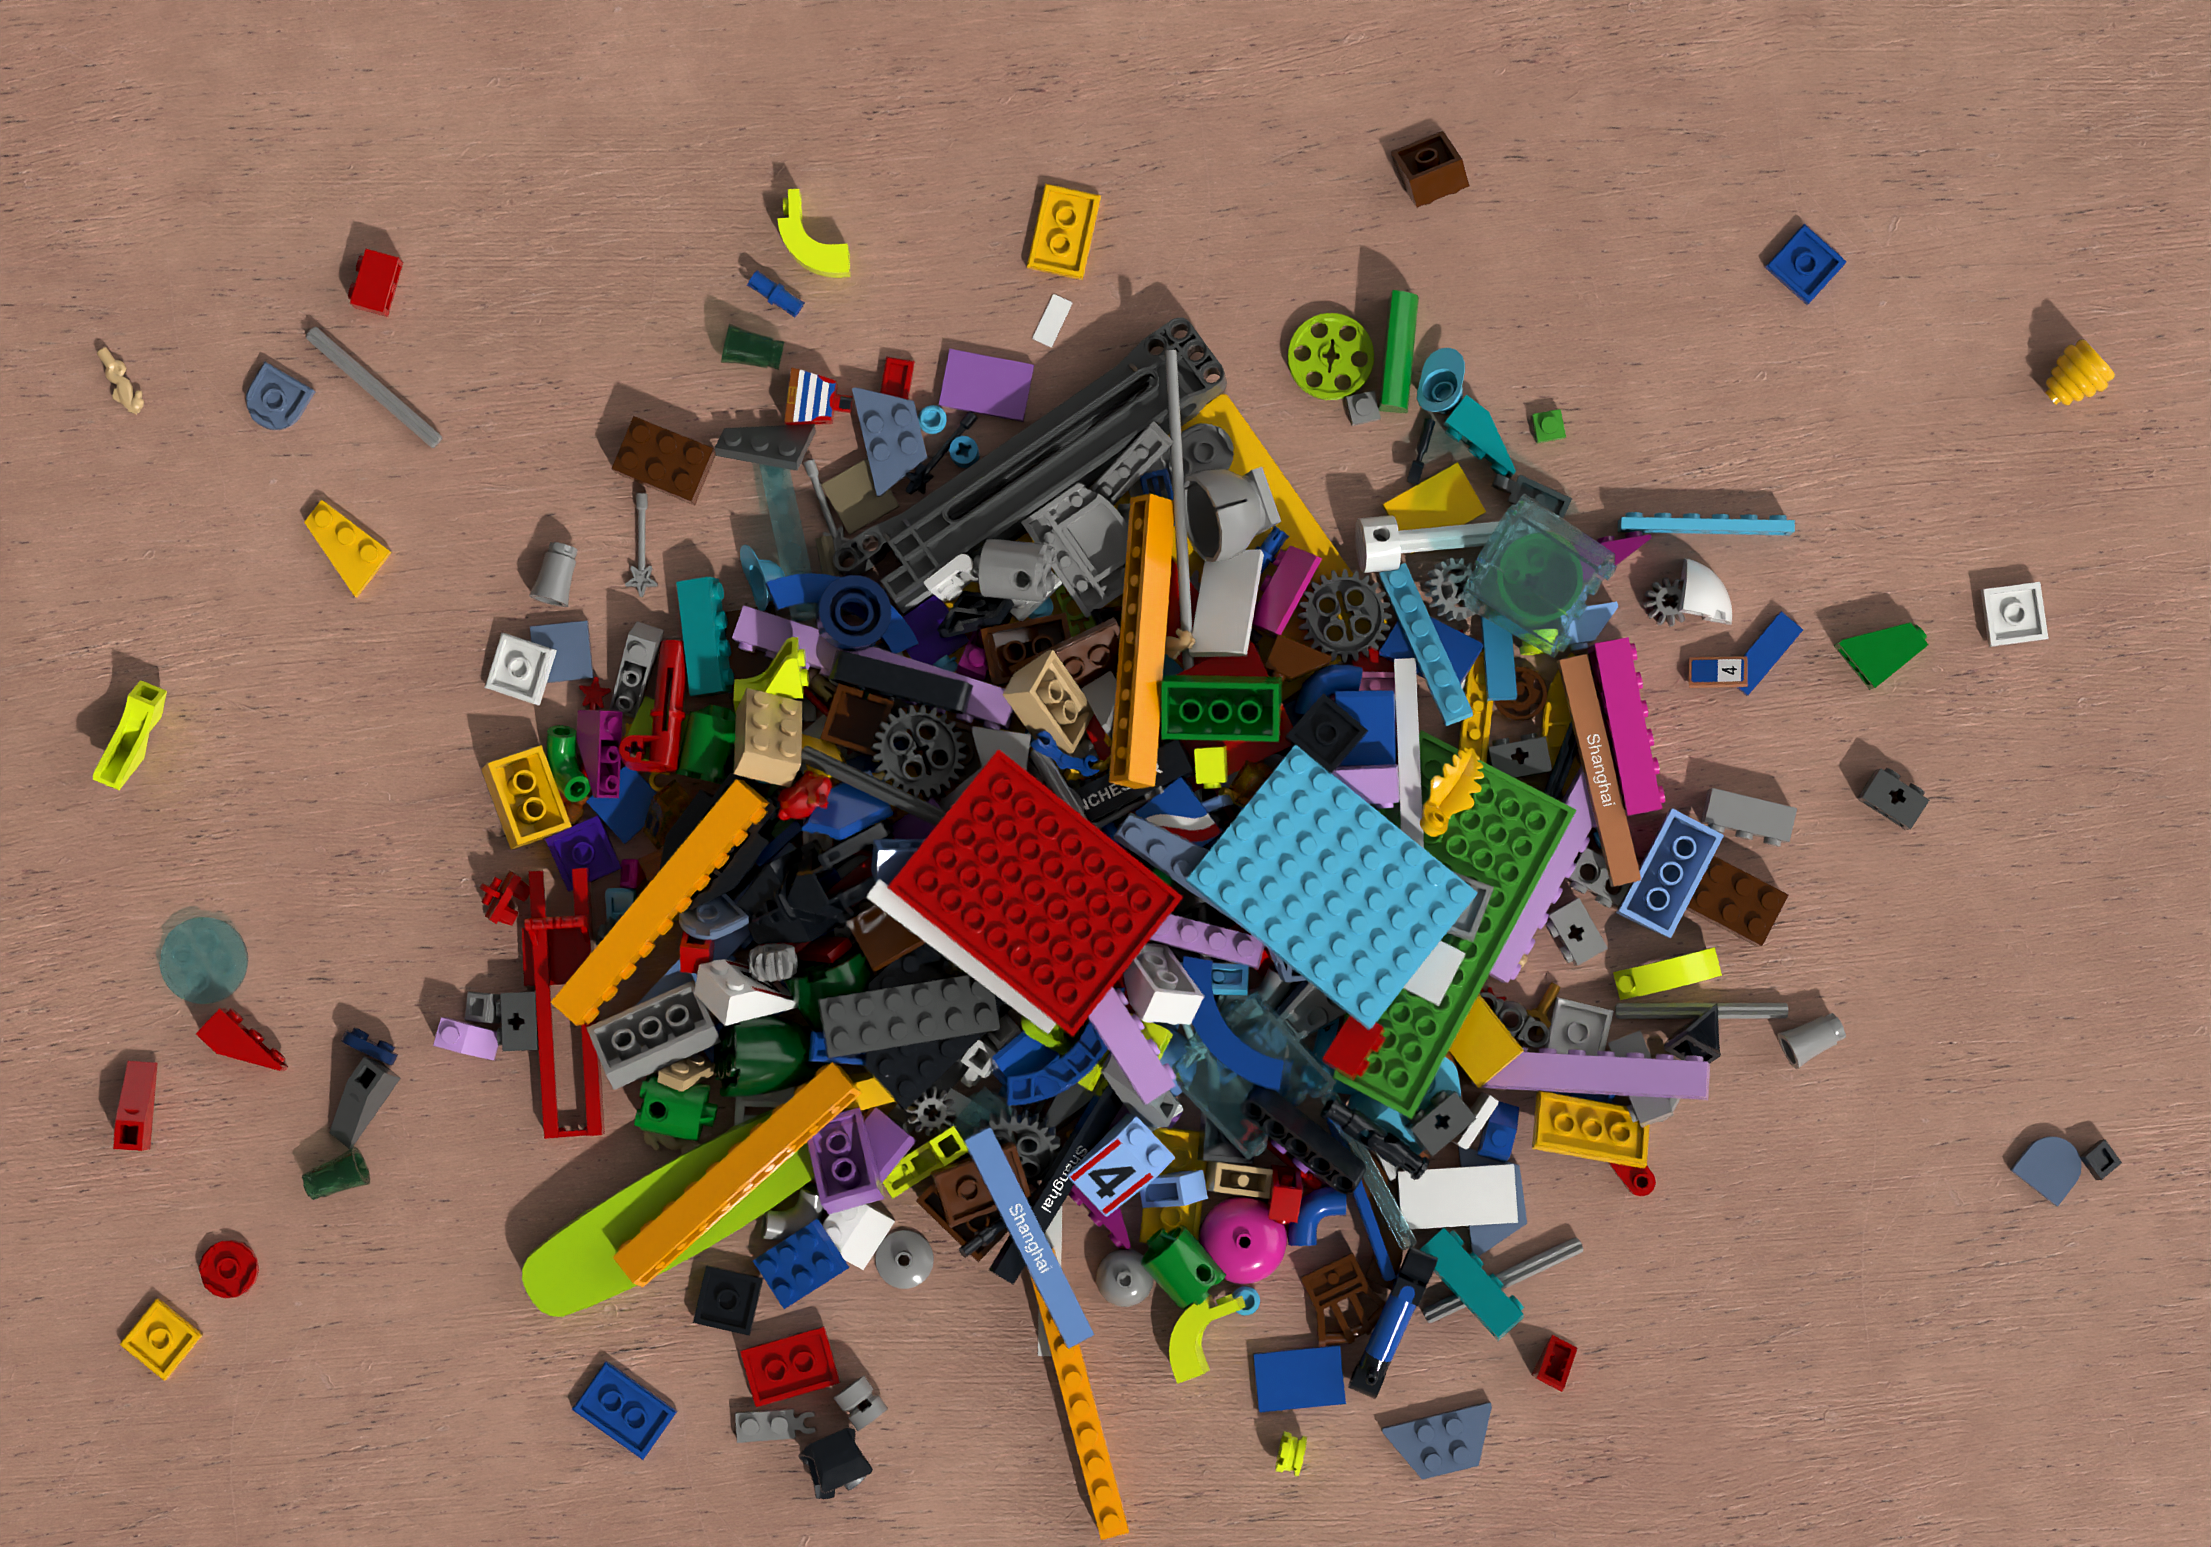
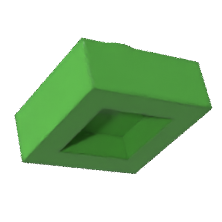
M1561 409L1531 415L1537 444L1566 438Z

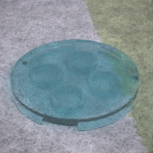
M210 917L193 918L176 926L166 937L159 962L160 971L168 988L181 999L197 1004L216 1003L232 995L242 984L248 969V952L241 935L228 923Z

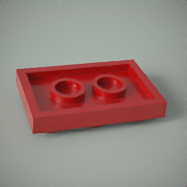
M825 1326L740 1351L755 1407L841 1383Z

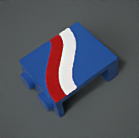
M1183 777L1178 778L1164 789V793L1156 795L1135 812L1137 816L1209 850L1225 832V830L1218 827L1192 790L1194 788Z

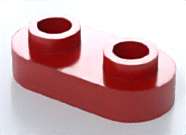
M1608 1162L1630 1193L1636 1196H1647L1654 1190L1656 1179L1648 1166L1638 1168ZM1641 1176L1646 1179L1644 1187H1638L1636 1183L1637 1179Z

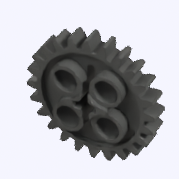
M1347 569L1343 570L1341 577H1338L1334 570L1331 571L1330 580L1321 575L1320 581L1322 584L1318 585L1312 582L1310 585L1314 592L1305 591L1303 594L1309 601L1299 603V606L1306 610L1304 613L1297 615V618L1303 619L1306 622L1299 626V630H1308L1309 632L1303 640L1313 639L1314 643L1311 648L1316 649L1320 647L1322 648V653H1331V662L1336 659L1337 655L1341 656L1342 663H1346L1349 655L1352 656L1354 662H1357L1358 653L1360 652L1366 658L1369 657L1367 648L1370 647L1377 651L1379 647L1375 640L1385 641L1386 639L1380 633L1381 630H1390V626L1383 623L1384 620L1392 618L1391 614L1384 613V609L1388 608L1390 603L1381 602L1386 592L1377 594L1375 590L1379 583L1376 582L1371 586L1368 585L1369 575L1365 576L1363 580H1359V572L1357 570L1352 577H1348ZM1338 591L1342 594L1345 612L1352 614L1348 624L1353 641H1349L1347 638L1344 620H1338L1337 618L1341 613L1336 596ZM1352 591L1359 592L1363 598L1362 604L1359 606L1349 604L1347 600L1348 593ZM1322 599L1332 600L1335 605L1334 611L1331 613L1322 612L1319 608V602ZM1359 619L1366 620L1370 625L1369 632L1366 634L1358 633L1355 630V622ZM1335 626L1341 630L1342 638L1339 641H1331L1327 637L1326 631L1329 627Z
M910 705L907 709V714L902 708H899L896 711L897 718L889 714L886 718L888 724L882 722L878 726L883 733L876 732L873 736L880 743L871 746V750L878 752L877 755L873 756L871 762H880V766L875 770V773L884 772L883 782L890 780L892 786L899 787L906 793L910 791L911 795L918 797L921 792L924 800H927L930 797V791L937 797L941 794L940 787L947 791L951 787L949 781L956 782L959 779L955 772H961L964 766L958 763V761H963L966 758V755L959 753V750L963 749L966 744L957 742L962 732L953 733L952 728L956 723L954 721L946 724V713L938 718L936 717V708H933L928 714L926 713L925 705H922L918 712L915 711L913 705ZM919 728H927L931 732V739L922 738L919 734ZM906 729L911 730L912 737L906 732ZM893 739H901L905 743L906 749L904 751L897 750L893 745ZM915 749L917 751L923 750L924 754L922 756L920 754L915 755L913 751ZM932 754L942 756L944 765H935L931 758ZM906 765L914 766L918 771V777H910L906 773ZM925 767L928 771H930V776L926 774Z
M1016 1108L1012 1109L1011 1115H1007L1004 1109H1001L1000 1117L990 1113L989 1122L985 1119H980V1127H973V1134L988 1126L991 1127L999 1145L1011 1142L1012 1131H1016L1017 1152L1028 1186L1032 1184L1035 1188L1039 1187L1040 1180L1044 1179L1062 1149V1146H1060L1061 1138L1056 1136V1128H1048L1049 1120L1046 1119L1039 1122L1038 1113L1030 1118L1026 1109L1022 1115L1017 1114Z

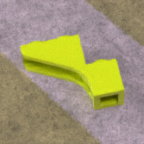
M798 637L786 639L765 672L752 678L735 679L733 698L735 714L747 688L790 699L803 698L804 686H809L808 669H803V666H806L805 649H800Z
M142 680L133 688L127 697L125 710L119 726L101 757L92 780L117 790L122 788L145 758L149 733L163 714L166 690Z

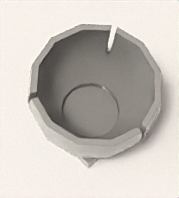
M1262 467L1253 469L1243 476L1226 469H1208L1196 471L1184 478L1187 536L1193 549L1206 562L1229 560L1243 553L1256 535H1260L1281 522Z

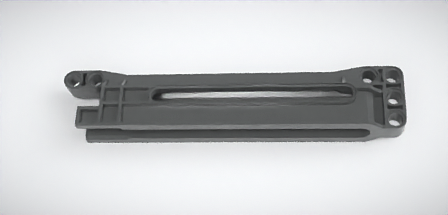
M1182 317L1172 319L1144 338L1116 367L905 512L866 529L840 547L833 556L835 567L843 577L849 575L860 576L881 562L886 557L887 552L892 550L902 566L884 577L881 582L905 616L934 596L923 583L930 576L960 554L968 555L974 562L975 556L981 555L983 546L988 539L1011 541L1019 539L1027 533L1021 523L1023 520L1077 483L1085 485L1083 488L1089 489L1150 423L1155 421L1167 435H1170L1165 363L1166 350L1177 351L1181 426L1196 417L1209 401L1226 389L1227 378L1222 365L1187 319ZM1178 331H1187V335L1183 338L1177 339L1174 337ZM1155 347L1164 348L1158 355L1150 354L1151 350ZM1196 352L1204 354L1199 360L1194 361L1190 359L1191 355ZM1217 374L1220 376L1216 382L1210 383L1206 381L1209 375ZM878 542V547L875 550L866 551L869 543ZM846 559H855L852 566L848 568L842 567Z

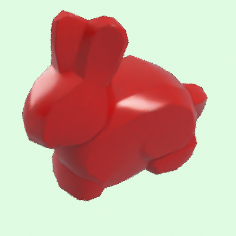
M807 770L792 787H786L779 794L778 800L781 806L778 811L779 818L781 820H788L790 818L804 819L809 817L817 806L826 809L828 806L827 797L832 788L830 779Z

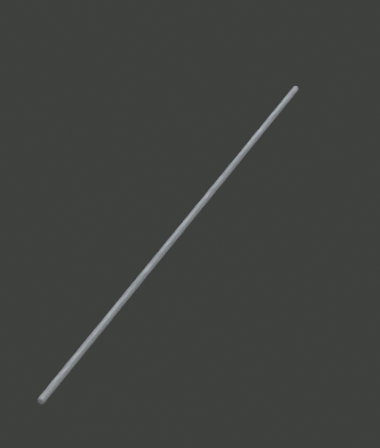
M1166 350L1170 438L1174 441L1170 446L1180 624L1182 631L1187 630L1192 633L1177 351ZM1189 648L1182 651L1183 671L1195 666L1194 657H1191L1189 654ZM1201 788L1193 792L1200 802H1202ZM1208 903L1197 908V920L1209 924ZM1199 954L1200 959L1211 961L1210 956ZM1205 1047L1208 1102L1220 1103L1217 1059Z

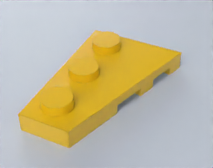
M322 499L304 522L356 598L392 553Z

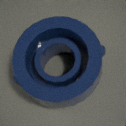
M849 575L833 581L825 589L817 603L816 622L819 635L822 634L831 645L844 651L856 652L875 646L876 642L887 630L891 619V605L884 591L885 589L870 578L859 575ZM847 602L858 604L865 612V622L859 626L846 624L840 616L841 605Z

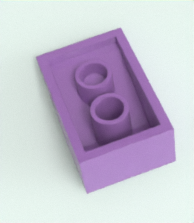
M860 1107L839 1113L808 1141L820 1203L828 1214L885 1199L879 1170Z

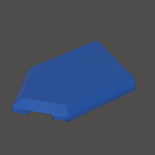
M869 769L863 771L864 773L873 776ZM842 781L832 786L827 797V808L824 809L817 806L811 815L806 817L802 831L827 834L830 838L842 840L894 815L889 803Z

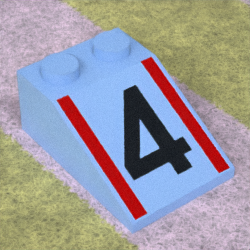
M1127 1113L1066 1176L1107 1217L1153 1181L1175 1159V1156L1137 1116Z

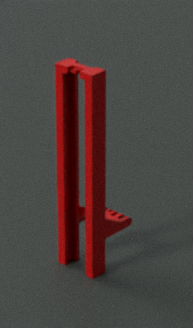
M589 868L572 869L575 916L546 917L544 870L528 871L531 918L525 919L524 924L533 945L544 1139L605 1134L601 1062L587 1031V1027L598 1023V1016L590 1024L585 1023L581 1025L587 1126L583 1130L574 1129L566 1131L565 1127H559L552 1004L550 1003L551 987L547 929L575 927L578 968L594 950L591 888L589 882L590 871Z

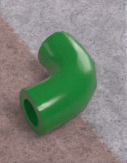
M556 725L547 730V761L559 791L567 800L578 802L587 797L591 786L588 778L580 771L577 763L576 731L569 726Z

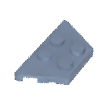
M852 388L877 497H881L894 484L906 477V473H909L927 459L914 401L861 388Z
M1458 1146L1460 1167L1514 1164L1508 1161L1502 1163L1478 1156L1476 1150L1471 1148L1465 1150ZM1514 1164L1518 1223L1468 1226L1471 1251L1478 1257L1527 1224L1520 1166Z
M1489 1401L1381 1429L1387 1439L1423 1480L1479 1466L1492 1405Z

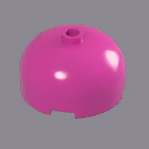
M1234 1196L1218 1203L1206 1215L1201 1225L1199 1243L1226 1274L1224 1280L1237 1284H1250L1265 1279L1277 1269L1285 1255L1287 1235L1284 1224L1268 1219V1205L1266 1202L1252 1196ZM1245 1236L1250 1239L1249 1246L1241 1247L1239 1245L1241 1237Z

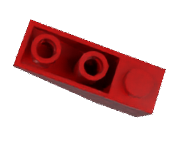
M219 1008L196 1033L216 1054L278 1071H285L288 1068L284 1063L286 1058L277 1049L272 1048L270 1050L262 1043L265 1040L264 1037L254 1028L248 1030L241 1023L244 1020L242 1016L232 1008L229 1010Z
M127 1062L115 1119L113 1149L150 1150L158 1063Z

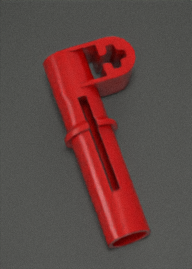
M664 640L660 642L654 709L650 710V717L653 719L651 736L629 735L620 742L619 746L621 759L630 770L661 773L677 771L681 723L686 718V714L683 712L687 668L683 641ZM670 676H673V677H672V687H671L670 708H669L668 729H667V731H665L666 719H667V718H666V715H667V705H668V694H669ZM646 747H650L649 761H645L643 757L646 753ZM634 749H639L640 752L636 753V757H631L630 754L634 753Z

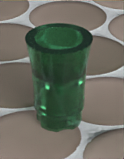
M729 323L721 363H736L766 369L767 367L779 369L785 342L744 330Z
M352 1147L342 1155L312 1168V1171L304 1173L302 1180L307 1195L312 1200H316L320 1197L325 1198L351 1188L369 1185L370 1173L358 1148Z

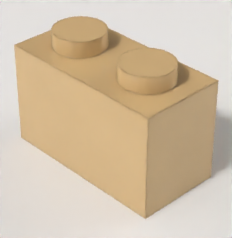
M1208 1161L1205 1181L1206 1190L1269 1199L1273 1170Z

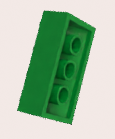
M1165 675L1161 681V739L1279 742L1282 677Z

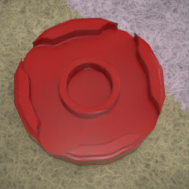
M236 1240L220 1241L210 1246L203 1254L199 1265L202 1283L213 1295L222 1298L238 1297L248 1292L256 1283L259 1273L258 1259L254 1251L245 1243Z

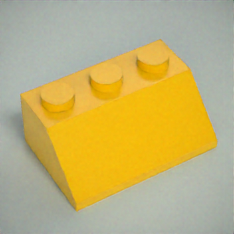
M542 745L487 763L481 769L511 850L572 827Z

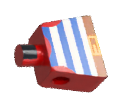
M791 368L784 422L786 425L833 424L835 411L851 413L853 396L837 394L838 384L836 380L797 368Z

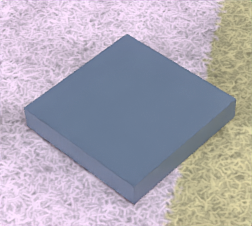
M588 621L530 626L531 642L557 650L547 683L594 678Z

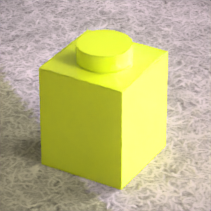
M1226 746L1195 748L1196 784H1203L1204 789L1221 788V783L1228 781Z

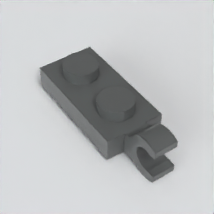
M1498 474L1491 485L1495 489L1510 494L1507 500L1508 503L1558 526L1561 524L1572 498L1522 475H1519L1515 482Z

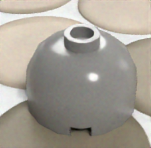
M1121 1248L1110 1252L1102 1259L1097 1268L1096 1283L1100 1294L1106 1301L1119 1307H1131L1141 1303L1149 1295L1153 1287V1278L1141 1265L1142 1254L1133 1249Z

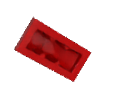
M1551 1335L1531 1375L1562 1392L1578 1348Z

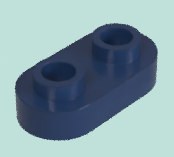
M353 1027L352 1032L349 1030L345 1031L341 1039L343 1043L379 1061L394 1065L398 1056L397 1053L393 1052L395 1046L379 1040L377 1044L368 1039L370 1034Z

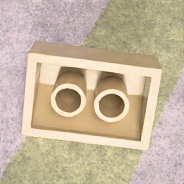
M1048 650L1014 673L1002 694L1034 740L1039 739L1043 743L1036 734L1041 731H1047L1053 737L1059 747L1058 749L1064 754L1074 752L1094 715L1085 695L1054 650Z

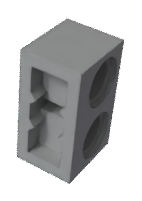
M1586 847L1583 853H1579L1574 862L1576 867L1568 878L1571 881L1570 887L1583 894L1586 891L1597 896L1595 901L1607 908H1611L1612 905L1620 906L1632 883L1619 885V891L1615 895L1609 894L1605 889V883L1609 879L1605 859ZM1584 864L1590 865L1594 870V876L1589 881L1584 880L1580 876V868Z

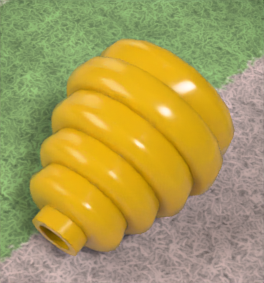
M2080 339L2075 346L2073 344L2068 345L2064 349V355L2057 359L2056 363L2058 366L2051 370L2052 377L2046 380V385L2049 389L2045 393L2055 405L2062 402L2068 406L2073 400L2079 402L2085 396L2090 398L2097 391H2104L2109 385L2107 382L2113 380L2115 373L2086 340Z

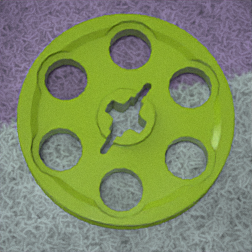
M1324 313L1305 321L1294 333L1288 350V366L1294 381L1309 395L1323 400L1343 399L1357 392L1369 378L1374 363V348L1367 331L1356 320L1338 313ZM1316 323H1322L1327 327L1328 332L1325 337L1316 338L1311 333V327ZM1345 326L1353 327L1356 332L1355 338L1351 341H1344L1339 335L1341 328ZM1333 340L1334 355L1339 356V359H1334L1331 365V372L1328 373L1329 363L1327 358H1323V354H1328L1331 341ZM1299 346L1307 347L1311 353L1310 358L1306 361H1298L1294 356L1295 349ZM1356 352L1364 353L1368 359L1367 364L1363 367L1354 366L1351 362L1352 355ZM1311 372L1319 373L1322 377L1321 385L1318 387L1309 386L1306 382V376ZM1346 375L1349 377L1351 386L1347 390L1337 389L1334 384L1337 376Z

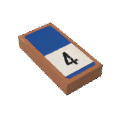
M1747 656L1689 657V688L1748 687Z

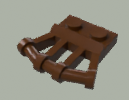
M1353 1252L1300 1277L1316 1310L1319 1347H1326V1344L1334 1343L1351 1344L1355 1342V1338L1366 1334L1368 1336L1372 1334L1386 1302L1369 1287ZM1361 1291L1379 1306L1368 1319L1356 1296ZM1348 1297L1361 1322L1351 1328L1348 1327L1338 1305V1302ZM1331 1306L1342 1331L1325 1332V1308Z

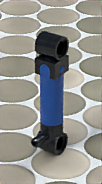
M1412 1246L1409 1247L1360 1361H1358L1354 1368L1348 1388L1376 1399L1416 1306L1419 1305L1426 1290V1285L1432 1277L1438 1257Z

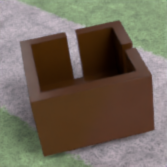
M838 683L820 739L870 757L877 755L878 752L871 750V746L880 742L876 741L873 736L876 732L883 733L879 731L878 726L882 722L888 724L886 718L892 713L894 701L870 693L867 700L863 699L864 691Z

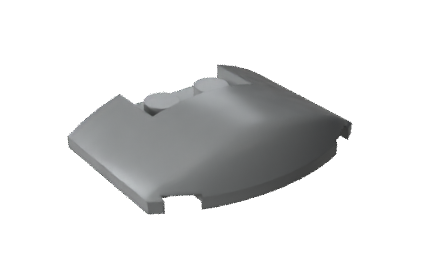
M1077 483L1021 523L1035 543L1047 544L1055 548V560L1051 567L1085 617L1088 618L1091 616L1090 612L1093 609L1102 608L1123 594L1128 524L1116 508L1103 496L1083 488L1085 485Z

